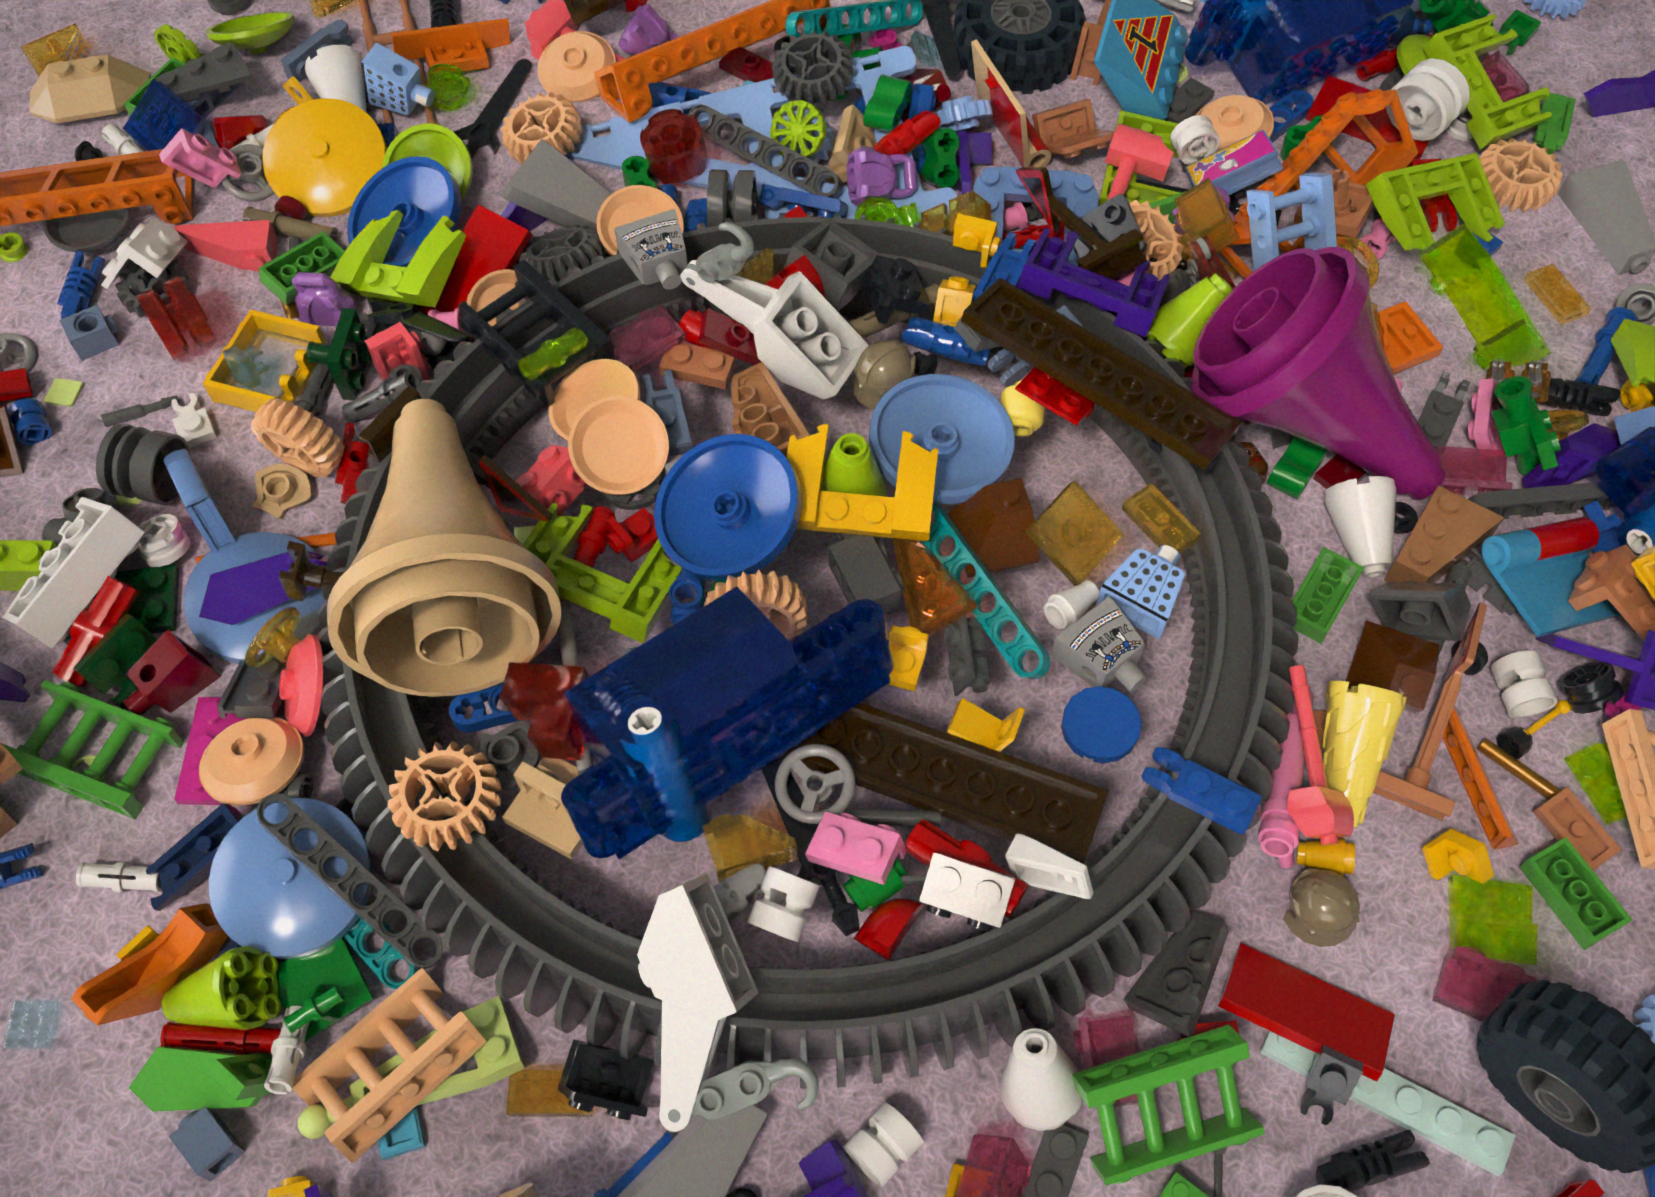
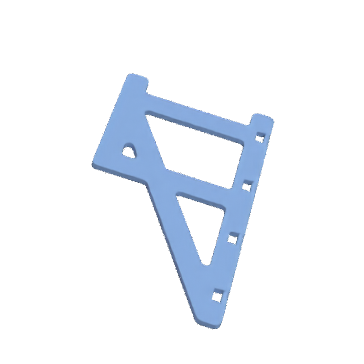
M900 46L878 52L879 54L863 58H853L854 73L851 86H847L846 90L860 89L865 106H867L868 101L874 94L880 75L898 78L915 72L916 59L912 48ZM880 61L881 67L864 71L863 65ZM774 78L700 96L698 99L682 103L679 101L651 108L647 115L630 123L619 116L611 118L606 122L583 125V133L580 135L581 142L574 144L575 152L566 153L568 158L622 170V163L628 157L641 156L647 159L649 163L651 177L706 189L711 169L727 170L731 177L732 190L735 175L739 170H755L758 200L760 199L763 184L810 193L753 162L748 165H740L644 144L648 139L691 129L688 124V115H684L683 110L700 104L706 105L732 119L740 118L743 125L771 139L770 127L772 126L773 119L771 111L789 102L786 95L781 96L780 92H773V88L777 87L774 83ZM705 112L697 117V127L708 124L709 114ZM872 128L876 143L889 133ZM606 129L611 130V134L594 138V132ZM751 138L747 141L750 153H754L759 146L758 139ZM778 151L771 155V166L776 167L783 162V157ZM909 152L907 156L913 160L912 153ZM903 162L895 165L897 174L896 188L905 190ZM917 170V189L908 197L886 198L874 207L862 208L851 203L848 187L843 186L842 193L836 198L848 206L846 217L841 216V218L860 219L861 214H865L870 221L887 222L890 217L895 219L896 224L913 227L915 222L922 223L923 225L954 217L959 212V203L956 193L952 188L944 187L924 191L921 187ZM795 176L798 180L804 179L803 177ZM821 182V192L829 193L833 190L835 184ZM783 204L777 209L763 205L766 219H775L779 217V213L789 212V204ZM807 208L809 211L818 212L817 210Z

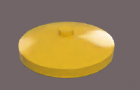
M315 99L293 107L273 125L263 148V169L270 187L279 198L283 195L295 198L307 209L308 216H338L350 213L360 190L372 176L382 169L387 145L375 121L358 106L339 99Z

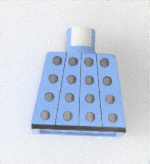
M375 43L361 61L366 103L403 115H409L418 103L426 107L431 106L435 97V91L422 85L421 71L418 65L379 43Z
M1168 545L1160 546L1155 555L1144 549H1136L1103 583L1096 605L1110 596L1132 625L1160 640L1185 577V572L1175 566L1180 559L1178 551Z

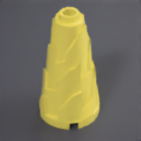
M1328 681L1322 745L1325 750L1323 763L1329 789L1343 792L1348 798L1354 813V828H1358L1359 823H1363L1369 798L1376 787L1382 763L1384 760H1387L1399 717L1405 709L1407 696L1403 697V694L1365 684L1351 686V689H1348L1349 682Z

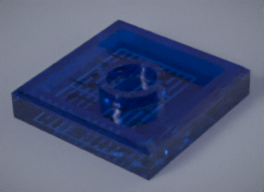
M153 79L123 129L146 150L164 149L181 128L193 133L202 117L161 81Z

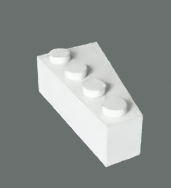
M81 497L75 506L80 510V513L74 522L65 521L58 533L63 536L59 545L52 550L46 551L40 559L39 570L41 572L38 577L32 576L27 579L2 617L37 642L51 649L66 639L76 617L83 610L89 609L94 596L102 587L107 576L115 577L119 564L126 556L131 555L138 548L139 539L145 533L112 506Z

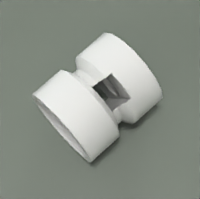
M1531 650L1515 652L1498 659L1492 664L1491 670L1499 689L1504 690L1501 696L1508 716L1516 718L1538 715L1548 711L1557 704V697L1551 682L1548 679H1544L1546 669L1538 652Z
M769 866L761 885V890L765 895L762 899L755 900L747 922L771 933L799 942L807 921L803 911L812 908L820 886ZM786 898V906H782L781 903Z
M884 1103L868 1120L870 1127L868 1130L859 1129L843 1146L850 1159L873 1183L881 1188L899 1171L898 1161L900 1159L908 1161L924 1143L922 1137L911 1123L888 1103Z

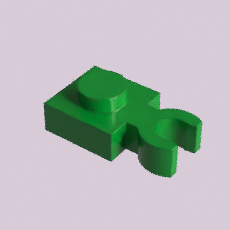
M1516 9L1499 30V33L1504 35L1512 28L1518 35L1513 41L1506 43L1509 46L1506 54L1512 55L1518 44L1525 46L1538 31L1542 22Z

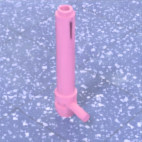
M1309 688V693H1310V698H1311V704H1312V706H1313V698H1314V697H1313V693L1310 691V688ZM1295 700L1293 710L1287 715L1290 721L1288 738L1279 744L1283 750L1280 767L1271 773L1273 778L1272 790L1267 801L1263 804L1261 812L1262 823L1258 832L1261 849L1269 856L1278 857L1279 864L1283 868L1294 866L1293 850L1298 846L1300 837L1298 826L1287 812L1289 791L1302 788L1305 756L1301 732H1299L1300 726Z

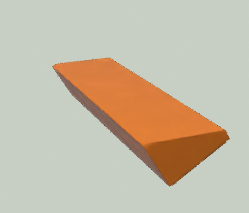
M1454 705L1442 739L1492 849L1497 850L1518 845L1519 842L1458 709Z

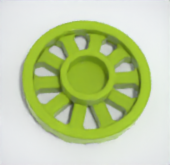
M164 24L154 31L156 43L169 59L173 57L187 63L192 59L203 56L201 52L197 51L199 48L191 39L187 40L185 34L177 28L173 30L172 26Z
M803 100L790 101L782 105L779 111L774 114L772 126L770 127V137L786 147L790 144V149L797 152L799 144L800 154L810 158L820 150L825 141L826 122L823 114L815 105ZM798 106L797 115H795L793 109ZM809 108L810 112L804 117L805 110ZM786 112L790 121L783 118ZM815 117H817V119H818L817 123H816V124H810V122H811ZM779 123L784 125L786 128L778 129ZM812 131H818L819 136H812ZM780 136H786L781 142H779L778 138ZM807 141L812 143L813 147L810 150L807 146Z

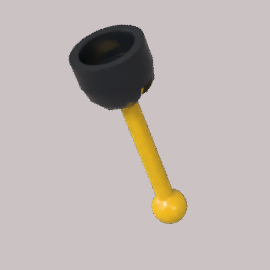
M1557 701L1552 711L1526 730L1523 727L1517 726L1506 729L1497 737L1498 746L1516 759H1520L1532 748V734L1559 714H1567L1571 710L1568 701Z

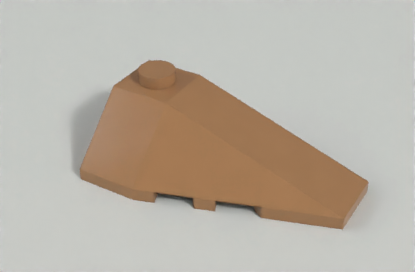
M762 362L731 376L732 404L734 407L732 427L734 434L752 435L766 440L779 449L785 457L787 456L790 436L795 435L797 440L810 436Z

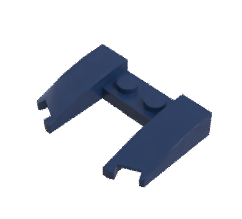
M222 803L146 869L147 875L160 874L163 894L150 899L154 910L161 911L210 875L211 865L218 847L228 832L243 818L237 808ZM233 940L209 962L230 949L242 946Z

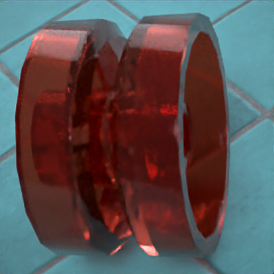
M179 276L163 283V291L170 302L167 305L164 304L159 294L153 289H149L136 296L173 360L189 353V345L182 335L185 331L188 332L193 342L200 347L216 340L207 323L208 318L194 294H190Z

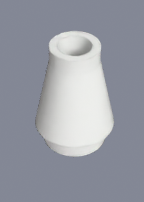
M1086 580L1077 586L1051 595L1048 598V603L1044 606L1046 618L1058 629L1068 628L1080 619L1089 607L1098 600L1099 589L1093 582Z

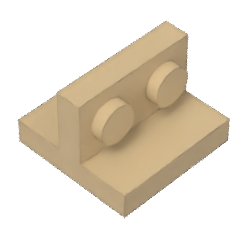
M854 105L843 110L838 135L834 139V149L832 150L828 169L836 173L843 183L847 181L848 155L859 147L866 146L870 148L876 144L872 128L864 126V115ZM827 177L825 179L828 183L835 184L834 178Z
M547 752L536 768L522 762L513 774L520 792L502 818L511 827L573 860L615 797L616 790L615 787L592 775L587 777L579 776L577 767Z

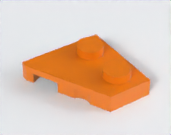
M1406 301L1378 312L1375 319L1377 330L1393 374L1437 357L1442 352L1444 347Z

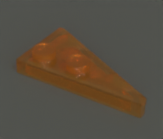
M892 538L899 575L904 585L903 594L911 627L931 635L977 608L976 602L922 541Z

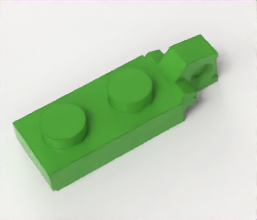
M1550 92L1549 97L1541 100V114L1552 112V116L1548 120L1536 125L1533 143L1537 142V145H1540L1539 148L1548 147L1547 154H1553L1556 149L1561 150L1569 135L1576 99Z

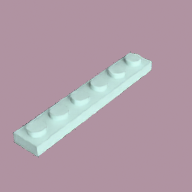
M1269 1030L1259 1052L1307 1077L1318 1055ZM1385 1068L1377 1082L1361 1075L1349 1098L1350 1100L1411 1130V1132L1496 1176L1503 1174L1516 1135Z

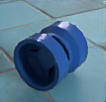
M26 398L15 401L10 405L8 412L14 425L16 439L20 443L31 446L51 437L52 429L49 421L46 419L44 405L40 401Z

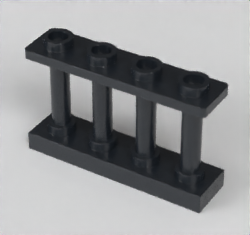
M524 259L513 266L517 278L513 289L478 312L463 301L458 305L462 316L459 322L463 330L470 337L476 336L480 340L482 347L490 357L497 356L502 361L504 369L512 378L518 377L523 381L527 392L534 399L540 398L547 406H550L555 402L550 386L552 383L587 359L615 360L611 338ZM523 298L525 300L530 299L536 304L534 309L500 332L495 331L488 324L489 321ZM544 318L547 320L552 319L558 325L557 328L520 353L509 344L510 341ZM566 338L568 340L573 339L579 344V348L541 374L530 364Z

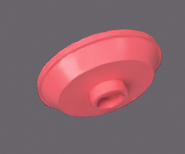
M309 634L291 648L286 669L282 670L279 682L280 699H284L286 721L297 729L302 737L311 736L316 727L323 686L321 644L316 635Z

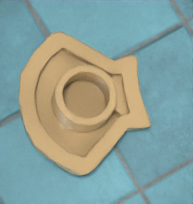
M280 463L257 471L255 474L257 499L252 503L251 507L268 512L277 519H282L287 510L299 507L311 500L313 491L307 475L294 466Z

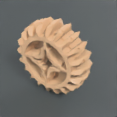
M539 92L536 98H531L528 95L526 102H518V107L516 109H509L510 116L503 119L505 123L501 128L503 144L509 155L521 165L541 139H544L565 156L567 152H575L574 144L581 142L580 135L583 133L581 117L574 104L569 99L566 100L562 94L555 96L552 92H549L544 96Z
M1511 137L1507 142L1500 139L1497 144H1490L1483 154L1480 155L1479 160L1494 197L1499 202V209L1504 205H1508L1511 213L1517 207L1523 213L1530 208L1536 212L1539 207H1545L1552 197L1556 195L1562 181L1563 173L1560 171L1562 164L1555 162L1556 155L1547 154L1548 147L1539 148L1537 142L1530 144L1526 142L1525 138L1517 142Z
M1134 200L1129 204L1147 244L1143 254L1146 255V260L1148 261L1151 258L1157 259V262L1149 261L1150 266L1146 273L1153 274L1161 280L1165 274L1174 271L1182 260L1180 254L1184 246L1179 242L1183 235L1175 232L1177 224H1171L1168 220L1169 214L1162 215L1159 206L1151 208L1148 201L1140 204L1137 200Z
M269 399L254 415L255 418L251 425L257 440L263 443L264 448L270 450L274 457L281 459L284 464L294 466L306 475L326 477L341 462L345 447L340 442L339 436L334 434L333 429L325 425L323 420L314 416L313 412L304 410L302 406H296L291 401H284L283 399Z
M759 569L755 574L749 575L742 571L741 576L737 578L728 575L726 583L717 582L715 590L707 593V599L704 602L703 608L704 629L707 631V636L712 639L713 645L721 646L723 652L734 650L736 656H740L743 653H749L751 657L756 653H763L767 656L769 651L772 650L780 652L783 645H789L793 637L802 636L803 628L807 626L806 620L808 619L806 598H804L803 592L799 589L798 583L790 582L788 575L777 577L775 571L765 575Z
M435 741L433 752L430 753L419 747L418 755L420 758L414 761L411 758L405 757L404 763L408 769L406 771L395 770L394 776L399 783L389 785V793L393 798L388 800V807L394 813L392 815L396 827L401 828V833L406 839L414 838L417 846L422 848L429 842L433 850L439 851L442 844L446 841L448 847L455 850L457 840L463 838L466 843L471 844L472 836L470 833L476 830L478 833L485 834L486 827L483 824V820L495 821L496 814L492 808L501 806V799L499 794H497V792L501 791V783L498 778H495L497 772L494 765L487 764L486 756L481 752L475 754L473 747L468 744L460 750L458 744L451 741L447 749L443 750L441 744ZM476 781L475 794L470 804L466 806L464 798L471 791L469 786ZM424 785L426 788L425 794L419 800L420 805L415 809L417 794ZM435 789H437L441 794L448 793L449 797L451 794L455 802H453L449 797L442 798L441 795L439 797ZM445 817H452L446 820H441Z

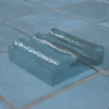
M914 31L911 35V40L916 58L921 63H928L930 67L944 68L934 38Z
M14 1001L2 1047L4 1049H51L62 1004L53 1001Z

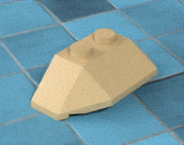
M108 54L47 64L30 91V113L35 117H40L54 123L118 114L126 110L124 103L150 79V74L143 69Z

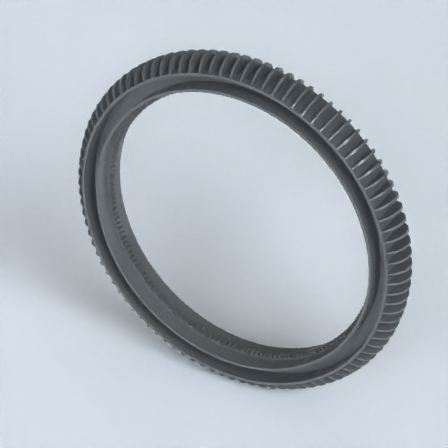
M807 212V217L785 218V213H779V218L758 220V215H752L751 221L734 223L746 230L754 242V252L745 262V266L749 264V268L744 271L743 267L742 274L739 276L745 278V273L750 270V275L746 279L750 277V280L766 285L767 281L784 269L792 246L828 218L813 217L812 212ZM834 212V218H829L883 257L892 259L903 258L913 263L923 289L934 283L940 286L943 279L949 280L951 276L966 278L969 280V284L976 285L977 288L986 268L980 267L981 252L953 246V236H950V232L946 228L940 229L939 232L924 230L922 223L915 222L913 227L898 225L895 219L890 217L887 222L870 221L865 214H861L860 219L841 218L840 213ZM731 218L725 219L724 223H732ZM699 223L696 228L697 230L682 233L688 264L692 260H697L701 254L720 244L731 243L736 246L741 245V242L734 234L729 231L719 230V225L706 228L704 223ZM618 250L616 255L606 259L600 255L593 257L591 266L582 270L575 266L569 268L566 273L567 278L559 282L552 279L547 280L611 338L615 360L652 343L677 335L678 324L684 314L690 309L695 312L701 311L704 313L709 308L732 318L705 297L688 288L682 281L678 287L671 290L663 288L660 281L650 285L642 284L621 257ZM757 258V263L752 266V261ZM757 265V270L752 273V268ZM758 271V276L753 279V274ZM863 285L854 298L838 311L839 314L864 316L874 311ZM1020 289L1055 311L1062 306H1066L1085 329L1193 393L1192 383L1194 380L1193 378L1184 377L1185 368L1177 358H1165V355L1162 353L1164 347L1158 340L1144 341L1143 336L1113 325L1118 313L1100 310L1093 303L1080 298L1067 297L1057 289L1053 290L1049 300ZM523 298L518 302V308L515 310L508 308L496 317V324L491 327L495 331L500 332L534 309L536 304L530 299L525 300ZM935 307L928 309L925 315L918 314V318L933 321ZM544 318L510 341L509 344L520 353L557 328L558 325L552 319L547 320ZM908 319L901 321V323L908 324L909 322ZM474 336L475 342L473 343L460 342L453 351L454 361H441L434 369L435 380L422 381L416 391L419 392L422 399H432L444 406L446 412L455 420L467 459L481 467L479 460L484 455L492 460L514 434L544 408L546 404L540 398L534 399L527 392L523 381L518 377L512 378L504 369L502 361L497 356L490 357L482 347L480 340ZM566 338L530 364L541 374L580 346L573 339L568 340ZM1004 347L991 348V353L997 354ZM1014 357L1011 363L1016 364L1019 361ZM587 359V360H585L583 363H581L580 365H582V364H584V363H587V362H589V361H593V360ZM567 374L550 385L552 394ZM1095 404V409L1090 418L1126 455L1160 506L1180 550L1184 569H1186L1187 573L1186 579L1190 585L1188 592L1192 594L1190 606L1194 607L1191 619L1195 621L1191 631L1195 632L1191 644L1195 646L1191 652V657L1194 659L1189 670L1193 672H1191L1188 678V683L1190 684L1186 690L1185 695L1187 697L1182 706L1185 710L1182 711L1179 718L1181 723H1178L1175 734L1178 736L1173 737L1170 744L1172 748H1169V750L1180 754L1185 761L1188 759L1263 796L1260 801L1262 802L1270 796L1273 778L1271 773L1280 767L1283 750L1279 744L1288 738L1290 721L1287 715L1293 710L1294 705L1289 667L1298 665L1293 658L1298 649V635L1293 629L1297 620V607L1291 600L1294 582L1286 571L1288 569L1289 557L1285 548L1280 544L1282 534L1280 525L1271 517L1273 508L1271 500L1265 492L1261 491L1262 479L1255 468L1248 466L1249 454L1242 444L1235 442V434L1217 455L1219 458L1214 467L1206 473L1191 466L1186 458L1163 444L1162 450L1158 454L1149 447L1145 433ZM392 451L380 463L369 456V469L362 470L355 482L357 493L351 495L344 508L346 519L341 521L335 532L337 546L332 549L328 557L330 571L345 573L366 541L386 490ZM322 586L325 601L320 607L318 614L320 627L322 628L318 638L322 649L324 688L321 694V709L327 716L324 723L327 741L334 746L331 751L334 769L343 775L340 780L343 796L354 804L351 809L353 820L357 827L367 832L365 839L370 853L379 859H383L381 866L386 879L395 885H401V900L406 906L413 910L422 909L420 917L422 925L426 930L430 931L433 929L437 934L445 933L443 937L444 947L450 954L456 957L469 955V971L482 979L497 973L495 987L499 994L510 999L526 989L524 996L525 1011L536 1017L548 1012L557 1003L554 1015L555 1028L565 1033L574 1030L585 1018L588 1011L591 1010L586 1038L587 1043L593 1046L604 1045L614 1032L617 1024H623L619 1046L620 1056L632 1060L634 1055L639 1054L648 1034L656 1036L654 1064L655 1068L661 1069L662 1000L654 996L651 987L649 988L643 983L639 974L638 965L640 961L637 954L642 943L641 936L637 935L635 938L628 936L625 929L619 932L614 929L611 922L604 925L596 914L590 918L587 916L588 914L584 907L578 910L574 909L575 905L572 899L569 898L563 902V897L559 890L550 894L551 888L547 881L538 885L539 877L535 871L526 876L528 868L524 861L515 865L518 861L516 854L513 851L506 854L508 848L504 841L496 843L499 838L494 830L488 831L490 827L486 820H483V824L486 827L485 834L474 830L470 833L472 843H466L463 838L457 840L455 850L450 849L446 841L442 844L439 851L433 850L429 842L422 848L417 846L414 838L406 839L401 833V828L396 827L392 820L394 813L388 807V800L393 798L389 793V785L399 783L394 776L395 770L406 771L408 769L404 763L405 757L411 758L414 761L420 758L418 755L419 747L430 753L433 752L435 741L440 743L441 746L443 745L439 734H437L439 730L435 722H432L435 720L431 709H429L432 707L428 696L405 694L389 689L373 679L356 672L338 657L330 643L327 625V603L333 588ZM1160 766L1159 771L1169 774L1176 782L1179 775L1166 769L1164 766ZM424 785L417 794L415 809L420 805L419 800L425 794L426 788ZM1149 785L1146 792L1148 798L1142 797L1138 805L1141 810L1134 808L1130 816L1132 821H1124L1121 828L1124 833L1116 831L1112 839L1114 844L1105 843L1102 850L1105 856L1098 852L1095 853L1092 860L1094 866L1087 862L1084 864L1087 866L1094 892L1091 899L1063 893L1056 894L1050 891L1047 901L1042 902L1038 899L1034 909L1028 910L1024 908L1021 916L1017 918L1013 915L1010 916L1008 923L1001 925V928L995 927L990 932L982 930L979 936L973 938L968 936L965 941L958 944L952 942L951 946L945 948L937 947L935 951L929 953L924 951L921 955L906 956V958L900 960L891 959L889 962H874L872 965L865 966L860 964L855 967L842 966V968L834 969L826 967V969L809 968V970L797 968L781 969L780 967L773 969L765 968L764 966L750 967L747 964L759 993L739 1011L727 1016L716 1052L727 1053L726 1070L742 1064V1056L761 1057L763 1062L795 1058L807 1064L808 1060L836 1059L837 1088L846 1087L844 1058L869 1055L873 1084H879L883 1082L880 1054L901 1050L908 1078H914L919 1076L916 1047L933 1043L935 1053L943 1070L951 1069L954 1067V1051L951 1037L963 1033L970 1050L977 1060L989 1056V1042L985 1025L993 1022L1003 1040L1010 1047H1013L1016 1038L1023 1032L1017 1011L1023 1009L1035 1028L1048 1031L1055 1027V1015L1049 994L1065 1012L1075 1016L1086 1008V998L1082 985L1092 994L1103 998L1113 992L1115 988L1112 970L1120 975L1131 977L1142 969L1140 952L1152 956L1161 953L1167 947L1168 937L1165 931L1178 933L1185 929L1190 923L1191 913L1189 908L1199 909L1210 900L1212 892L1210 883H1219L1227 877L1231 864L1229 857H1235L1243 851L1246 846L1247 834L1245 832L1244 835H1240L1169 799V795ZM435 789L439 797L440 795L442 796V798L449 797L448 793L441 794L437 789ZM450 794V797H449V798H450L453 802H455L454 799H453V797H452V795ZM469 795L464 798V803L468 806L471 802ZM1260 804L1258 805L1247 830L1251 829L1258 823L1261 815ZM445 817L441 820H446L452 817ZM800 1078V1088L807 1089L806 1083Z

